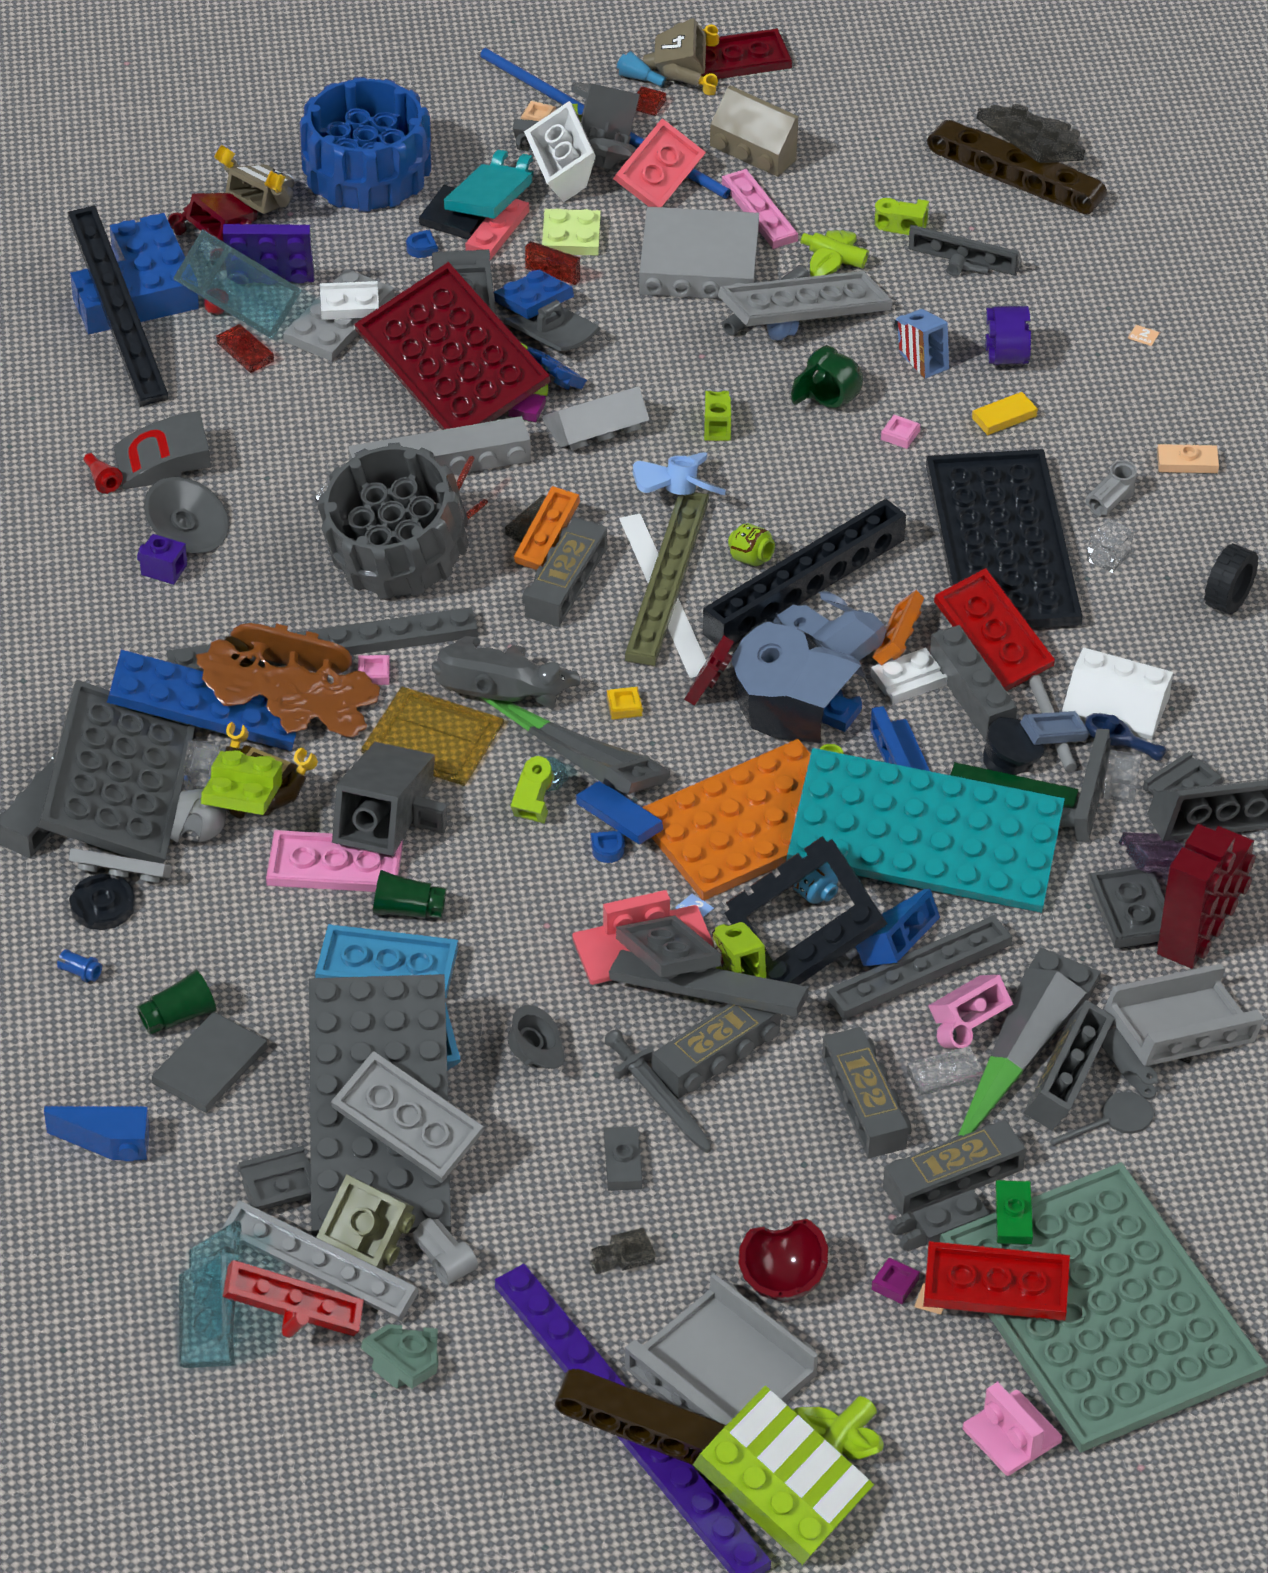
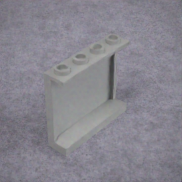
M647 207L639 272V294L721 299L718 293L722 286L754 283L759 235V213Z
M713 1273L710 1276V1289L644 1345L634 1339L625 1347L624 1368L667 1403L727 1425L765 1385L786 1403L817 1376L818 1354L810 1344L801 1342L792 1335L783 1323L773 1320L764 1313L759 1304L749 1301L741 1295L732 1283L722 1280Z

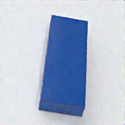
M600 781L576 795V802L579 806L639 845L663 830L662 820Z

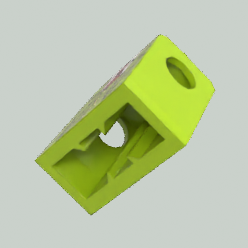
M739 922L730 926L722 924L713 930L714 948L721 953V966L716 967V969L737 973L744 972L743 974L766 978L765 945L745 923Z

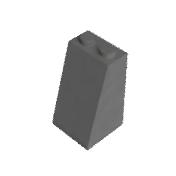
M374 742L336 785L332 843L393 856L413 821V802L416 796L425 798L433 783L435 754Z

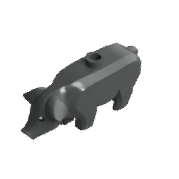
M465 636L456 643L441 649L438 653L437 662L432 664V671L436 674L435 679L447 690L502 701H519L528 696H535V700L539 704L551 710H554L557 696L569 687L579 686L581 683L578 672L562 668L559 663L534 664L525 657L526 649L523 646L513 644L505 653L493 648L483 647L476 649L480 645V640L477 637Z

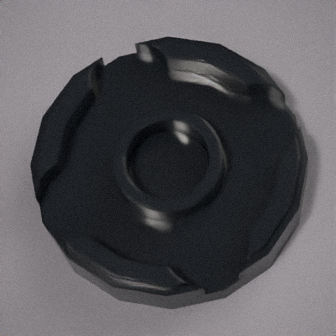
M98 874L83 879L74 887L75 891L69 898L73 918L80 925L96 930L116 928L125 923L133 914L136 905L133 887L121 877H119V880L111 878L110 874Z

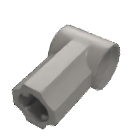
M1126 460L1114 462L1110 467V474L1086 496V505H1088L1093 514L1099 517L1107 515L1121 500H1126L1133 496L1137 468L1132 462Z
M427 1218L413 1232V1240L431 1260L437 1277L444 1285L447 1286L478 1269L476 1256L470 1246L463 1241L458 1243L439 1219Z

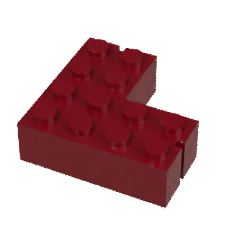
M1197 824L1185 842V848H1181L1169 868L1157 955L1191 969L1194 968L1199 958H1206L1211 947V939L1213 936L1217 938L1220 936L1225 924V917L1234 914L1238 905L1239 895H1245L1249 890L1252 877L1248 876L1256 859V855L1252 854L1254 840L1220 826L1216 830H1212Z

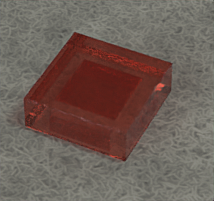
M641 86L637 92L640 96L636 111L656 116L666 102V93Z

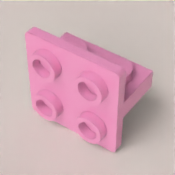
M999 1382L986 1389L984 1410L963 1423L965 1433L1006 1476H1010L1062 1442V1435L1019 1390H1014L1009 1394Z

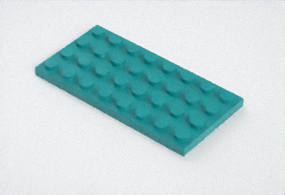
M812 748L787 853V860L797 853L802 858L807 856L804 848L823 836L827 842L833 839L858 876L922 889L930 888L931 891L1042 913L1065 798Z

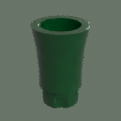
M380 870L374 897L373 915H401L426 919L427 916L434 919H442L447 888L432 886V883L416 881Z
M197 969L179 982L151 996L150 1000L136 1007L140 1020L150 1035L162 1029L167 1030L195 1017L217 1011L212 993Z

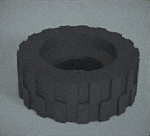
M1234 543L1227 545L1216 559L1205 587V604L1226 614L1232 615L1234 612H1237L1253 586L1259 564L1257 553Z

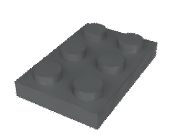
M675 915L616 927V939L661 978L672 979L676 978L678 974L688 972L702 973L707 971L708 968L721 966V953Z

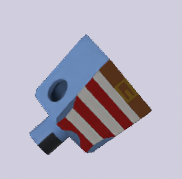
M919 309L896 318L894 329L898 331L899 351L925 379L949 369L948 323L945 320L924 309Z

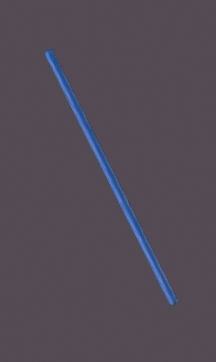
M484 48L481 51V58L560 104L564 105L569 101L572 104H578V114L582 115L584 104L491 50ZM632 132L630 133L629 144L638 148L644 139ZM695 168L687 176L724 199L730 195L731 190Z

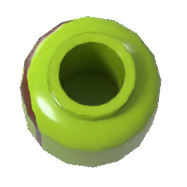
M749 523L740 525L730 534L728 539L733 559L755 567L769 561L775 550V542L770 531Z

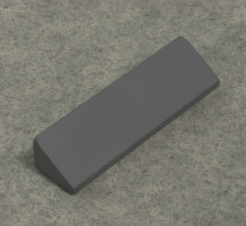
M914 225L910 226L908 246L910 250L950 259L954 254H961L965 257L966 262L1015 276L1021 267L1022 259L1019 251Z

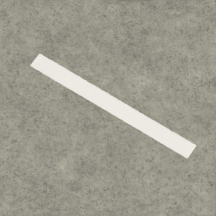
M641 514L621 517L619 520L646 581L649 583L658 557L657 549ZM677 598L668 630L689 677L693 678L698 675L706 659L679 598Z

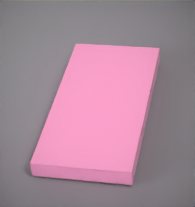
M274 830L266 883L267 886L375 892L380 870L399 876L403 840L396 853L390 856L332 843L333 833Z

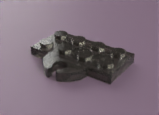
M1013 104L1012 107L991 105L990 108H978L976 119L1039 163L1083 161L1086 150L1078 145L1080 131L1078 129L1071 130V124L1057 119L1034 115L1028 111V107L1021 104Z

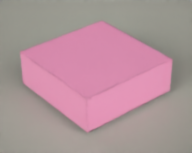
M893 415L881 431V440L908 449L920 432V424Z
M358 655V671H364L374 684L389 685V655Z

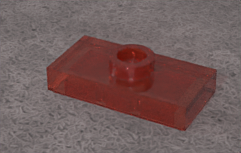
M532 241L527 243L525 246L526 269L532 271L541 270L573 285L580 281V257Z
M241 324L216 335L217 344L250 373L274 362V353Z

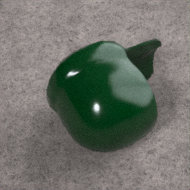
M825 345L810 355L806 369L794 379L791 401L796 405L807 398H813L829 408L844 406L860 393L863 385V373L852 358L838 353L834 347Z

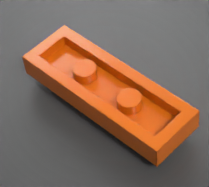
M554 486L550 488L514 555L516 564L535 570L539 566H544L550 548L557 545L562 529L568 526L580 503L579 494Z
M917 590L899 602L893 610L886 626L887 633L883 643L876 649L872 657L881 666L891 658L893 660L898 659L906 650L904 644L914 631L912 626L922 613L920 608L924 597Z

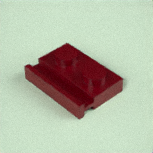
M723 635L700 669L684 700L695 706L706 688H713L721 675V672L718 670L724 672L733 657L728 652L734 641Z

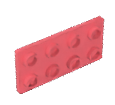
M667 890L603 904V926L572 934V940L590 984L595 985L612 981L609 977L611 966L621 950L629 951L616 939L617 926L675 915L714 947L698 906L692 905L670 910V897Z

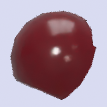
M808 1219L792 1221L789 1227L781 1230H769L765 1226L750 1229L746 1233L739 1247L738 1264L745 1281L759 1295L776 1301H794L804 1297L820 1284L827 1271L829 1247L823 1232Z

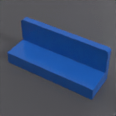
M884 706L872 708L870 731L884 762L930 771L906 719L890 721Z

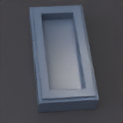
M1076 711L1027 714L1020 721L1034 745L1086 741L1090 734Z

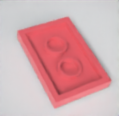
M662 118L613 179L648 207H663L706 152Z

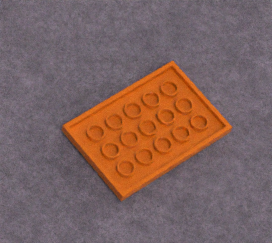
M799 739L642 807L662 820L663 830L651 838L703 901L776 869L787 861V853L811 755Z

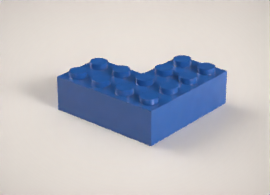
M165 213L140 218V222L135 223V220L109 225L112 250L140 322L199 309L197 281ZM87 268L71 272L73 301L81 315L88 335L110 330Z

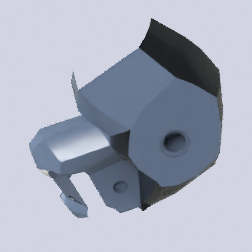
M828 591L818 592L820 593L821 600L845 611L837 619L829 621L807 605H792L780 614L774 612L768 619L755 625L731 654L733 657L729 663L730 679L740 709L751 728L775 738L791 741L799 739L802 742L821 743V724L824 708L855 673L863 677L869 689V684L859 660L880 647L887 633L884 624L874 613L866 610L857 611L852 609L840 597Z

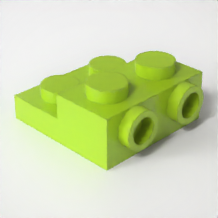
M237 750L220 751L211 766V778L201 793V804L264 815L282 784L283 762L276 761L271 756H247Z

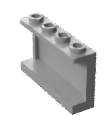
M1222 964L1203 966L1198 969L1119 984L1112 988L1104 1011L1115 1017L1113 1024L1144 1066L1253 1043L1265 1019L1258 1009L1243 1012L1221 983L1225 972Z

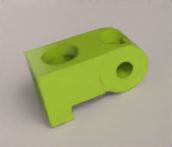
M882 198L875 203V226L879 230L909 235L911 225L922 228L927 226L929 215L928 200L918 199L917 203L914 204L898 202L892 198Z
M705 390L704 441H731V397L729 396V391L713 392Z
M534 756L526 761L510 806L514 816L545 824L548 810L543 799L546 790L554 782V773L550 762L546 758Z

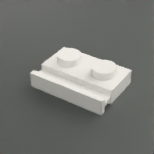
M378 281L320 283L321 319L364 318L379 308Z
M926 648L900 656L896 660H889L882 666L878 664L871 667V677L884 695L889 696L892 705L947 685V675L942 674L940 671L941 667Z

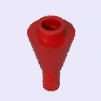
M92 453L84 456V462L90 468L96 489L99 492L108 494L119 488L123 475L118 468L99 461Z

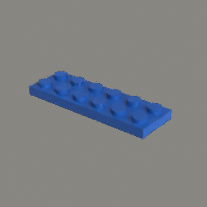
M125 650L120 651L107 703L227 734L226 728L228 724L233 722L235 724L233 736L239 735L242 731V725H244L249 732L247 740L292 751L296 732L287 733L280 724L281 719L273 716L267 709L268 699L265 696H255L245 704L224 706L216 698L214 690L209 688L202 680L203 671Z

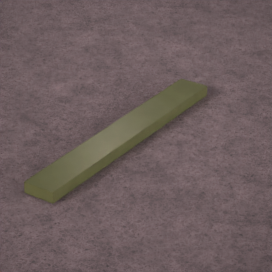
M694 492L689 495H678L625 652V661L651 666L656 665L709 503V494Z

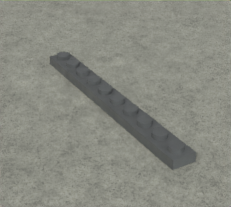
M472 607L308 630L309 632L317 633L318 639L343 646L351 655L455 641L465 636L478 637V628ZM306 631L294 632V633L301 634V635H305V634H306ZM211 644L167 650V660L174 664L204 671L197 665L196 654L208 652ZM252 657L250 660L254 662L256 657ZM260 660L258 665L264 668L265 664ZM266 660L270 665L273 666L284 665Z

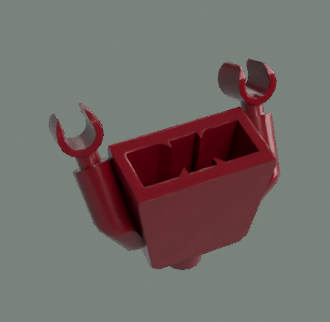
M194 193L190 203L183 208L184 212L182 214L178 212L172 213L168 218V222L171 228L174 229V233L181 235L187 230L185 221L188 220L215 243L224 245L223 224H252L258 217V211L247 206L231 193ZM224 246L216 247L211 251L212 264L219 260V268L221 270L227 268Z

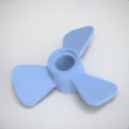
M706 452L691 456L670 457L668 459V467L645 461H636L633 464L632 473L637 488L644 493H650L666 486V490L671 493L689 495L695 492L696 485L721 495H725L726 492L723 488L697 478L698 466L707 460Z

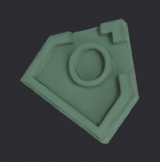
M387 1324L362 1340L361 1349L373 1358L372 1370L396 1389L404 1384L413 1389L437 1373V1328L423 1327L422 1331L402 1329V1325Z

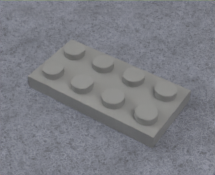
M346 268L332 283L377 280ZM378 281L379 307L390 301L395 294L394 287ZM319 296L283 332V339L288 344L333 361L358 335L354 324L362 318L322 320L321 297Z
M374 1051L331 1101V1106L336 1111L441 1183H443L484 1132L483 1125Z

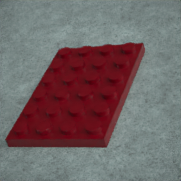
M449 262L354 324L357 333L441 430L491 422L551 382L550 375Z

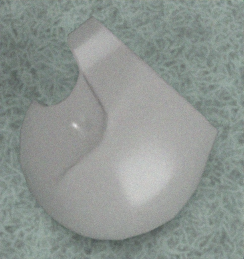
M202 789L181 791L170 839L179 842L182 835L188 831L195 832L198 835V842H206L213 839L222 831L225 825V808L201 804Z

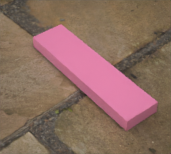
M747 169L722 176V185L731 190V197L742 211L759 213V232L772 249L798 241L797 231Z

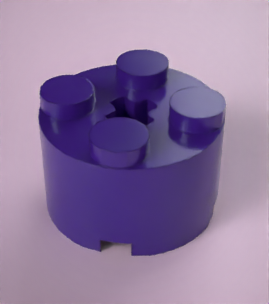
M995 306L986 308V325H988L989 334H985V349L988 351V364H1029L1031 330H1029V324L1026 323V321H1030L1028 306Z

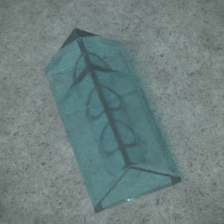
M203 229L173 278L272 340L302 289Z
M234 1221L190 1249L189 1269L179 1274V1366L183 1368L236 1365L240 1302L224 1298L223 1292L228 1264L233 1260L243 1263L244 1244L242 1224L239 1221Z

